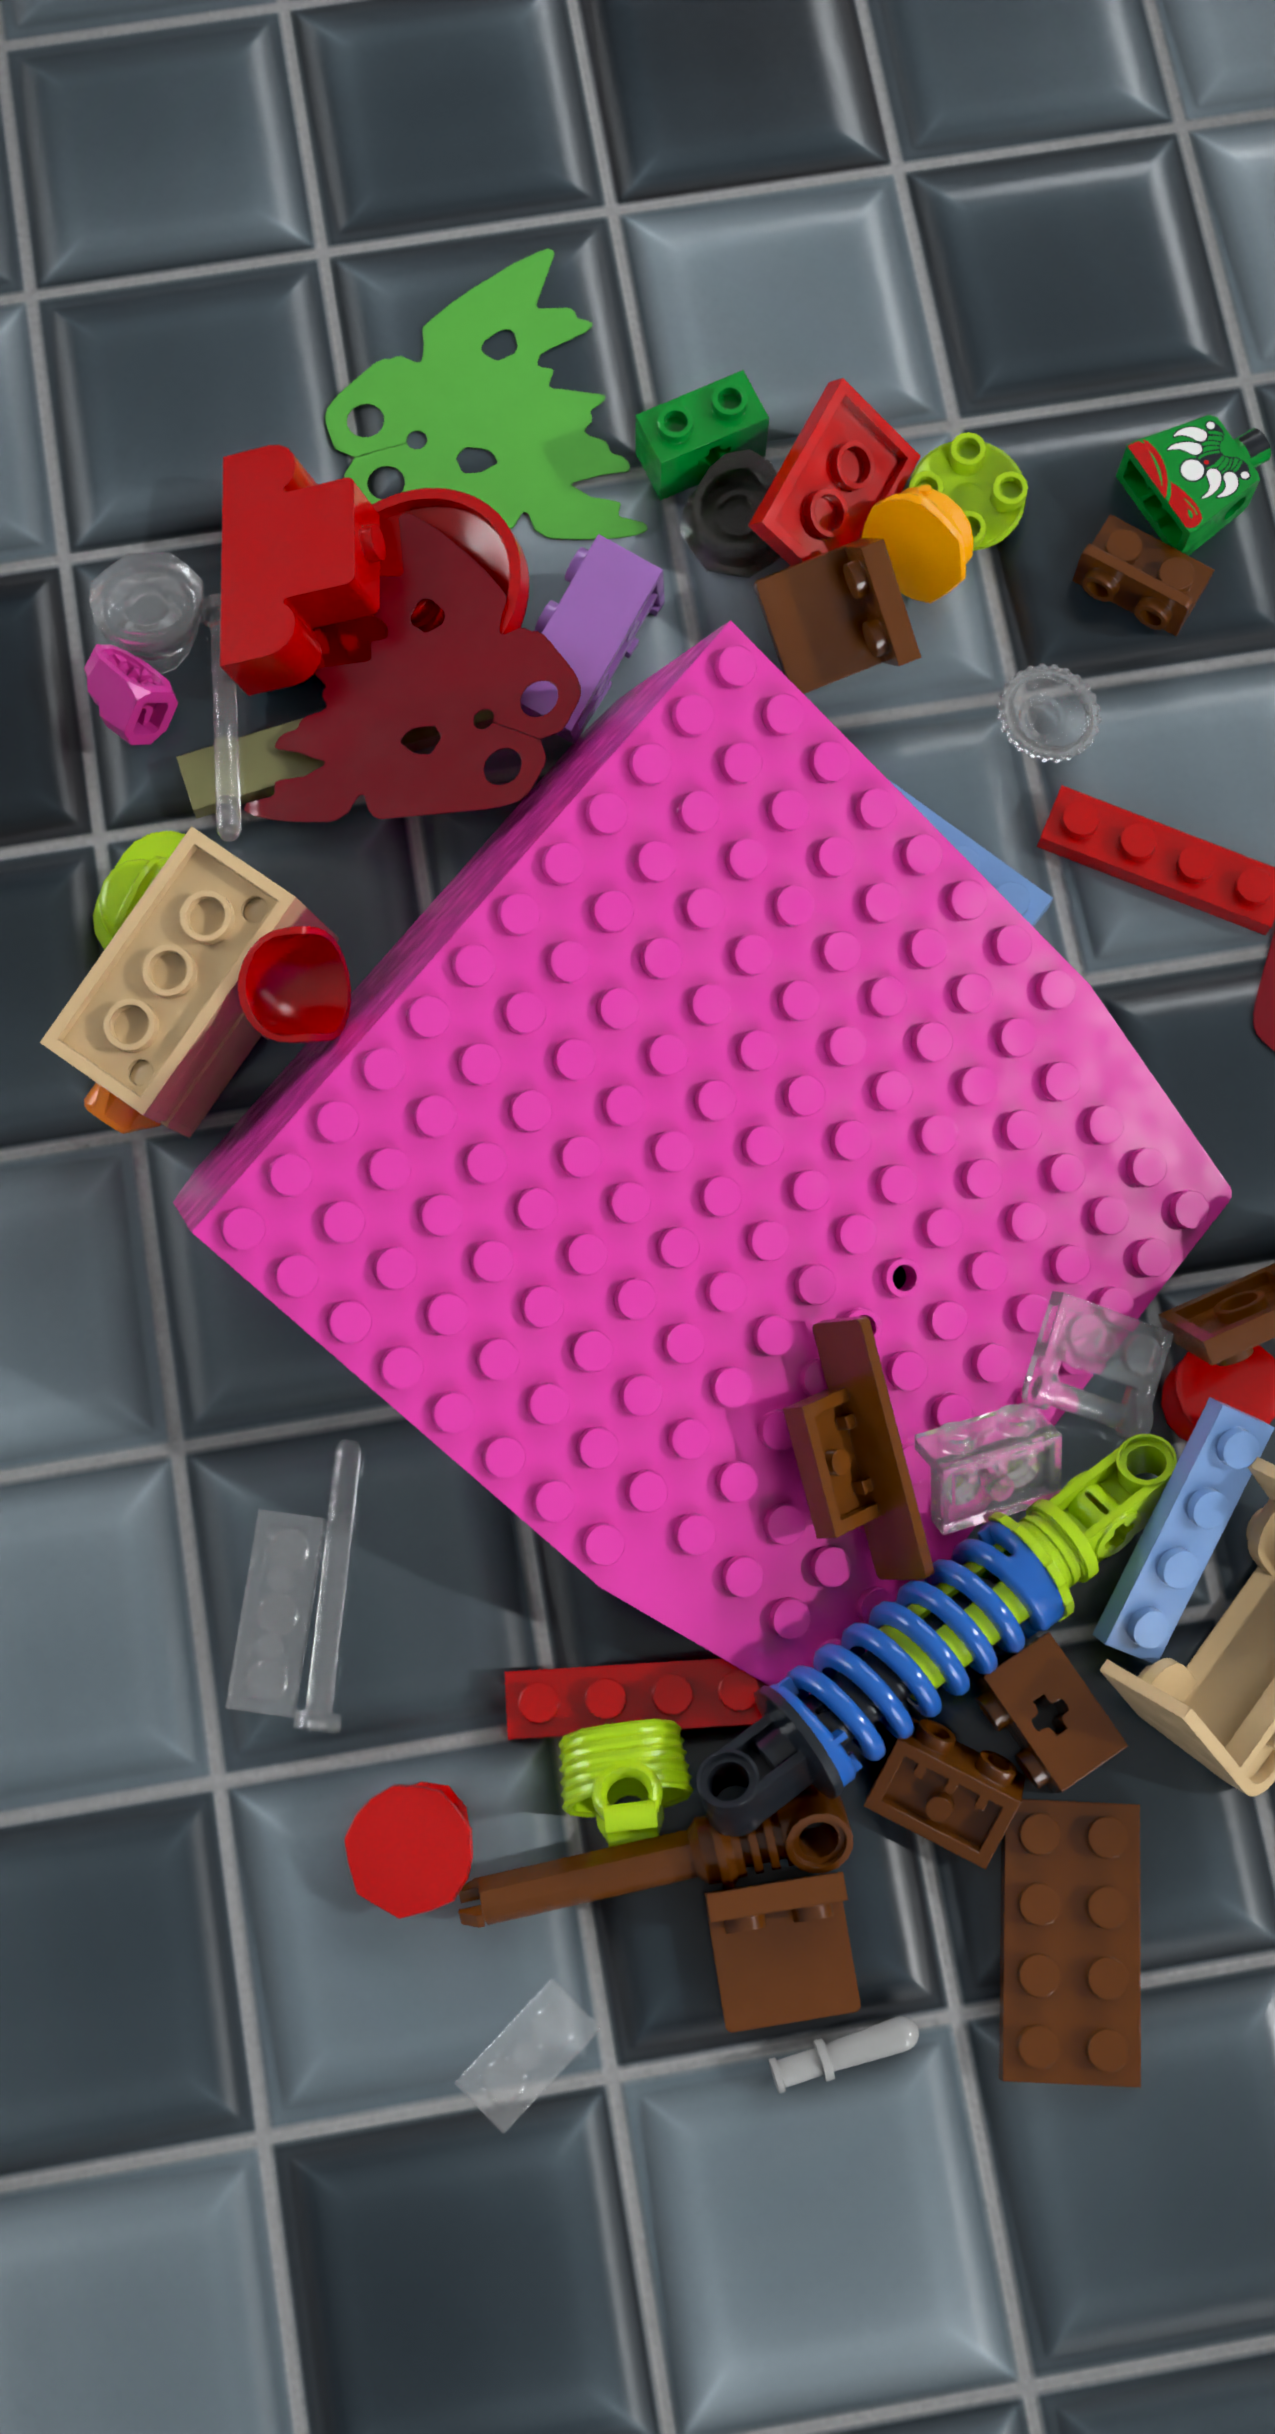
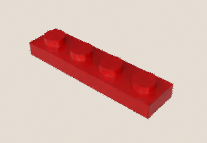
M1061 785L1036 847L1266 936L1271 929L1275 919V867Z
M722 1658L505 1672L508 1740L558 1738L583 1728L646 1719L671 1720L676 1722L682 1730L752 1726L762 1718L754 1699V1693L762 1686L769 1685Z

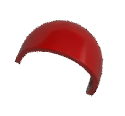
M295 926L271 931L261 937L249 949L242 962L238 977L240 1005L247 1020L262 1035L282 1043H315L334 1040L341 1034L346 1026L350 1012V977L340 946L326 930L311 926Z

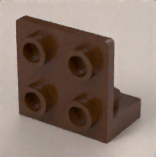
M861 538L760 578L754 583V589L783 674L803 694L880 663L902 666L922 658L884 539Z
M828 1872L704 1893L724 2023L727 2031L734 2033L859 2011L861 2003L843 1901L848 1900L843 1872Z

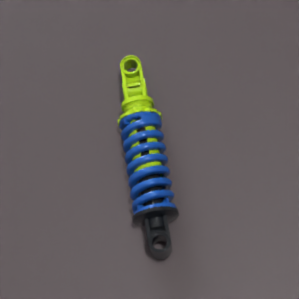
M1153 1434L1132 1436L1091 1469L1071 1479L1050 1500L1038 1499L1026 1510V1516L1019 1520V1522H1016L1004 1513H993L980 1527L977 1533L978 1539H965L954 1546L951 1560L938 1559L933 1562V1575L923 1579L924 1581L910 1580L899 1588L896 1602L882 1601L872 1608L869 1624L855 1622L844 1629L841 1646L825 1644L819 1648L814 1655V1668L798 1665L787 1673L786 1678L778 1684L764 1685L754 1693V1699L762 1718L719 1751L708 1756L698 1769L696 1778L697 1788L708 1821L712 1827L721 1834L732 1837L749 1834L810 1785H813L829 1799L837 1798L843 1793L844 1787L855 1779L856 1772L863 1768L852 1751L848 1754L846 1753L844 1747L852 1742L859 1752L870 1761L880 1760L885 1755L886 1749L884 1741L873 1724L880 1721L898 1739H906L913 1734V1721L902 1704L903 1701L907 1699L923 1716L935 1717L942 1709L941 1698L936 1690L937 1688L942 1686L950 1694L960 1696L969 1691L970 1687L969 1677L965 1670L967 1665L980 1674H991L996 1670L998 1663L996 1653L992 1647L994 1644L1008 1653H1017L1024 1648L1025 1638L1029 1639L1038 1631H1046L1056 1622H1061L1072 1614L1075 1606L1069 1587H1072L1077 1582L1085 1583L1094 1577L1099 1571V1562L1119 1552L1138 1532L1146 1527L1177 1464L1176 1452L1172 1445L1164 1438ZM1151 1473L1158 1477L1144 1480L1135 1477V1475ZM739 1785L747 1788L746 1792L736 1800L723 1801L717 1799L719 1793L727 1787Z

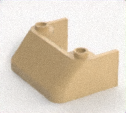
M1259 1457L1256 1458L1248 1469L1269 1497V1500L1263 1508L1256 1511L1251 1517L1246 1531L1249 1554L1258 1567L1189 1664L1185 1667L1171 1658H1163L1145 1667L1138 1677L1108 1659L1100 1668V1672L1139 1717L1223 1781L1248 1796L1262 1794L1275 1781V1465Z

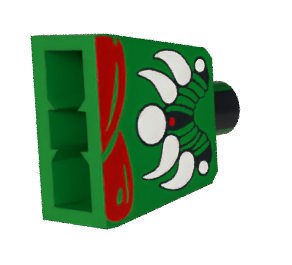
M1207 415L1128 444L1116 477L1162 542L1189 556L1247 508L1260 481L1255 468L1271 458V448L1266 436L1259 429L1252 428L1233 439L1218 417Z

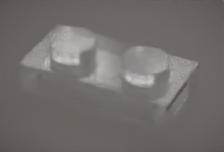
M551 1978L455 2081V2084L504 2134L596 2035L601 2026Z

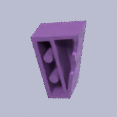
M600 534L597 535L589 550L580 547L576 552L565 574V580L570 582L559 603L553 600L548 602L534 630L544 634L573 669L581 685V696L572 716L564 729L556 733V735L572 744H575L611 688L612 682L610 680L623 657L630 658L636 649L639 639L635 638L646 616L648 613L657 616L665 603L663 569ZM548 681L533 683L527 687L522 695V710L532 717L547 714L556 705L558 690L555 685Z

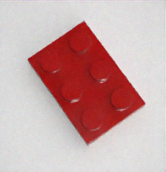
M844 378L828 382L748 526L790 566L859 540L862 537L864 525L872 507L877 502L902 492L921 456Z

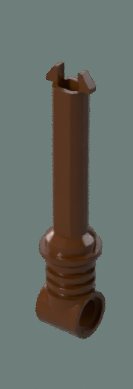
M810 1785L762 1822L757 1829L743 1836L732 1837L721 1834L709 1823L707 1815L695 1817L687 1830L474 1878L462 1887L459 1892L461 1903L480 1899L481 1905L459 1909L458 1913L462 1925L480 1928L485 1926V1921L487 1925H492L693 1878H699L709 1885L723 1882L724 1890L734 1888L739 1878L748 1876L747 1867L754 1866L756 1874L764 1873L763 1864L771 1862L772 1870L781 1869L779 1860L786 1858L789 1867L797 1866L800 1870L812 1874L827 1873L839 1868L848 1859L853 1849V1834L841 1796L829 1799L813 1785ZM815 1822H824L823 1825L817 1828H805Z

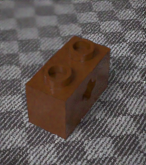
M1050 1632L1038 1637L1019 1652L997 1665L996 1670L991 1674H984L975 1681L982 1691V1694L975 1698L979 1708L995 1730L1000 1732L1005 1727L1008 1729L1021 1748V1751L1014 1755L1023 1773L1037 1789L1046 1785L1052 1794L1064 1792L1128 1747L1124 1738ZM1033 1701H1036L1041 1707L1053 1704L1059 1714L1051 1722L1057 1732L1054 1733L1049 1727L1037 1730L1033 1726L1031 1720L1038 1714L1037 1707Z

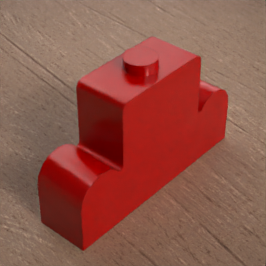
M268 445L223 457L220 667L248 696L295 686L306 681L315 673L321 661L322 649L320 642L310 632L313 628L370 616L378 612L380 608V561L384 560L386 556L385 541L380 530V516L352 478H342L317 484L289 448L282 445Z

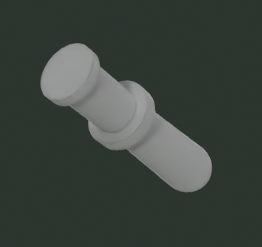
M898 2016L827 2044L824 2043L822 2038L813 2040L814 2048L776 2060L775 2057L768 2059L777 2091L779 2094L786 2092L785 2088L820 2076H823L825 2082L835 2079V2071L906 2052L916 2045L919 2038V2029L910 2018Z

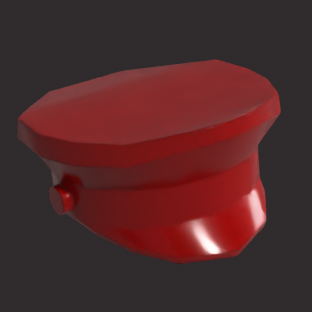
M422 1781L413 1785L394 1784L371 1797L356 1812L344 1836L347 1861L357 1895L399 1919L430 1912L454 1902L469 1878L473 1860L472 1828L469 1825L467 1807L449 1785Z

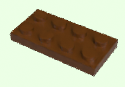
M1022 1799L1017 1812L1001 1840L1000 2080L1007 2082L1141 2088L1140 1804Z

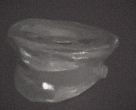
M171 552L127 553L105 569L91 583L89 605L94 623L104 637L111 641L112 645L124 649L145 661L160 674L167 673L176 669L190 653L197 636L199 623L204 622V582L188 565Z

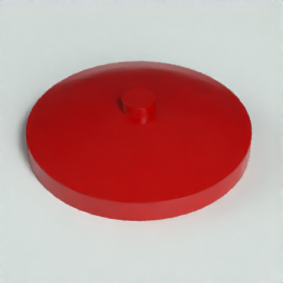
M444 488L409 490L372 504L379 513L380 530L386 546L385 559L380 561V576L400 577L404 573L399 518L405 513L414 515L438 529L470 555L506 594L507 601L502 613L500 634L504 635L521 628L529 600L530 584L527 561L515 535L499 513L491 506L467 493ZM421 600L411 616L412 625L423 632H429L444 622V611L431 600ZM372 615L313 628L310 631L320 642L322 649L318 668L367 662L371 660V642L384 639L388 634L387 625Z

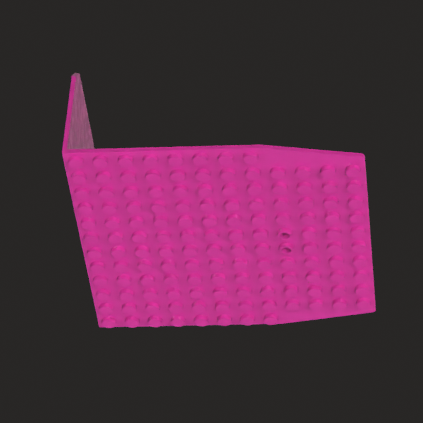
M730 620L620 697L579 736L575 744L569 747L351 993L349 1017L341 1034L331 1041L307 1043L195 1169L173 1201V1204L190 1231L596 1585L771 1686L778 1684L786 1678L787 1673L798 1665L814 1668L813 1659L815 1652L825 1644L841 1646L844 1629L855 1622L869 1624L872 1608L882 1601L896 1602L899 1588L910 1581L881 1580L877 1577L863 1525L838 1538L817 1539L783 1412V1408L828 1389L812 1330L813 1325L823 1320L866 1316L870 1320L932 1563L938 1559L950 1560L954 1546L970 1535L1223 1211L1232 1197V1190L1091 985ZM902 1266L906 1272V1281L900 1289H897L893 1283V1273L897 1267Z

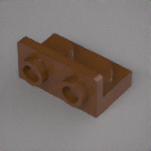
M1110 514L1093 543L1087 544L1082 552L1072 581L1081 585L1093 598L1104 602L1111 601L1135 614L1136 618L1145 626L1156 630L1163 629L1177 636L1210 582L1215 569Z
M911 1718L914 1725L913 1734L906 1739L896 1738L866 1796L864 1807L986 1869L1022 1802L1025 1777L1018 1773L1015 1765L1004 1756L988 1750H983L979 1753L956 1741L955 1735L945 1726L928 1719H922L919 1722Z

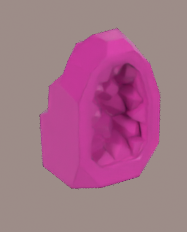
M96 644L84 667V671L87 676L88 692L93 701L99 706V716L110 730L130 745H151L168 729L178 705L169 680L148 663L124 649L114 645Z

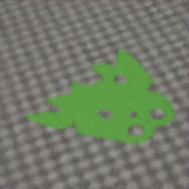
M545 249L511 264L469 290L423 326L424 348L421 362L417 363L403 356L380 360L364 371L331 402L327 408L325 420L332 444L336 450L354 457V460L344 474V478H352L371 504L382 499L376 498L369 491L367 483L369 476L374 470L389 466L396 468L402 473L405 479V486L402 492L423 488H444L467 493L491 506L499 513L510 529L516 525L521 514L526 512L531 519L535 531L551 539L595 540L598 534L607 539L636 536L647 531L648 527L645 523L619 516L620 502L590 497L572 485L574 482L591 479L600 475L630 471V465L623 456L613 454L606 441L589 436L585 432L587 426L592 422L590 412L593 408L600 405L606 397L596 393L554 389L549 386L553 369L538 366L541 354L587 332L592 327V322L577 318L575 311L571 308L539 309L536 306L555 255L553 250ZM511 330L517 341V350L514 354L497 361L482 352L484 341L499 331ZM366 404L377 407L384 416L383 427L377 434L371 437H360L350 431L347 426V418L355 407ZM414 431L424 433L427 437L426 445L421 449L409 447L407 437L410 433ZM464 448H478L490 451L495 456L497 464L479 473H463L456 458Z

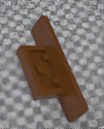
M866 1316L823 1320L814 1324L812 1330L828 1389L783 1408L817 1539L838 1538L863 1525L875 1572L879 1579L923 1580L934 1574V1567L870 1320Z

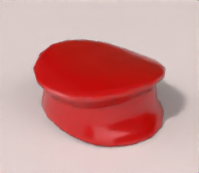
M1257 1345L1253 1347L1254 1352L1247 1359L1232 1365L1219 1366L1216 1364L1210 1365L1193 1353L1187 1352L1184 1358L1170 1371L1162 1388L1161 1406L1167 1424L1179 1438L1188 1442L1209 1397L1270 1424L1275 1417L1274 1357L1262 1346Z

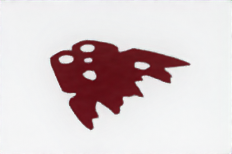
M402 514L399 518L404 573L400 577L380 576V608L378 612L372 615L387 625V637L371 642V660L367 662L316 669V675L326 685L322 694L326 702V708L321 712L304 717L298 728L284 733L275 744V748L278 750L298 752L324 761L325 764L306 776L276 781L274 785L275 792L272 797L249 802L244 807V810L253 816L276 821L333 822L348 814L357 798L362 794L365 797L369 812L378 819L485 810L513 804L526 797L535 785L547 759L541 739L562 731L567 725L579 702L581 685L573 669L544 634L538 631H530L526 628H518L504 635L500 634L502 613L507 601V596L500 586L470 555L438 529L414 515ZM425 599L435 602L444 611L445 615L444 622L429 632H423L412 625L411 616L418 602ZM539 681L552 683L558 690V699L554 708L547 714L539 717H532L524 713L521 708V698L527 687ZM483 709L492 711L494 720L489 727L485 729L475 727L473 721L479 711ZM434 726L441 736L438 744L430 754L413 753L401 744L405 734L419 727ZM505 748L518 752L521 757L522 766L515 779L503 785L492 784L487 780L484 767L491 754Z

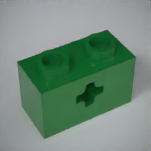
M741 370L637 414L635 422V453L661 501L765 457L769 416L744 370Z

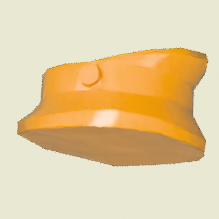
M930 485L910 487L900 494L891 495L877 502L869 513L861 537L884 539L901 594L913 600L926 603L935 602L950 593L966 578V565L973 555L974 539L971 524L963 510L951 498L932 489Z

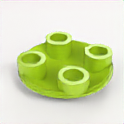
M969 432L959 434L953 441L938 446L925 455L913 471L908 487L930 485L932 489L951 498L963 510L971 524L974 539L973 551L991 547L1010 535L1022 518L1028 491L1027 480L1014 460L998 447L984 442L983 438L979 435Z

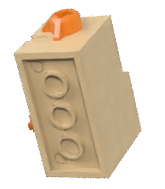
M191 826L40 1043L95 1081V1084L84 1098L85 1109L108 1126L122 1134L159 1127L163 1124L167 1128L190 1138L260 1037L263 1036L269 1040V1038L262 1035L251 1025L240 1005L238 977L242 962L249 949L264 935L285 927H318L326 930L336 942L339 938L298 898Z

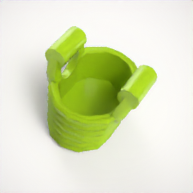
M646 1719L588 1727L564 1735L558 1744L561 1749V1754L558 1758L562 1761L559 1771L563 1777L560 1781V1784L563 1786V1791L560 1795L564 1798L562 1809L570 1816L595 1817L598 1829L609 1847L659 1836L664 1821V1808L687 1800L694 1791L690 1784L692 1776L688 1774L687 1770L690 1765L685 1760L687 1752L682 1746L684 1742L680 1734L682 1728L671 1720ZM626 1796H633L643 1800L615 1804L619 1799Z

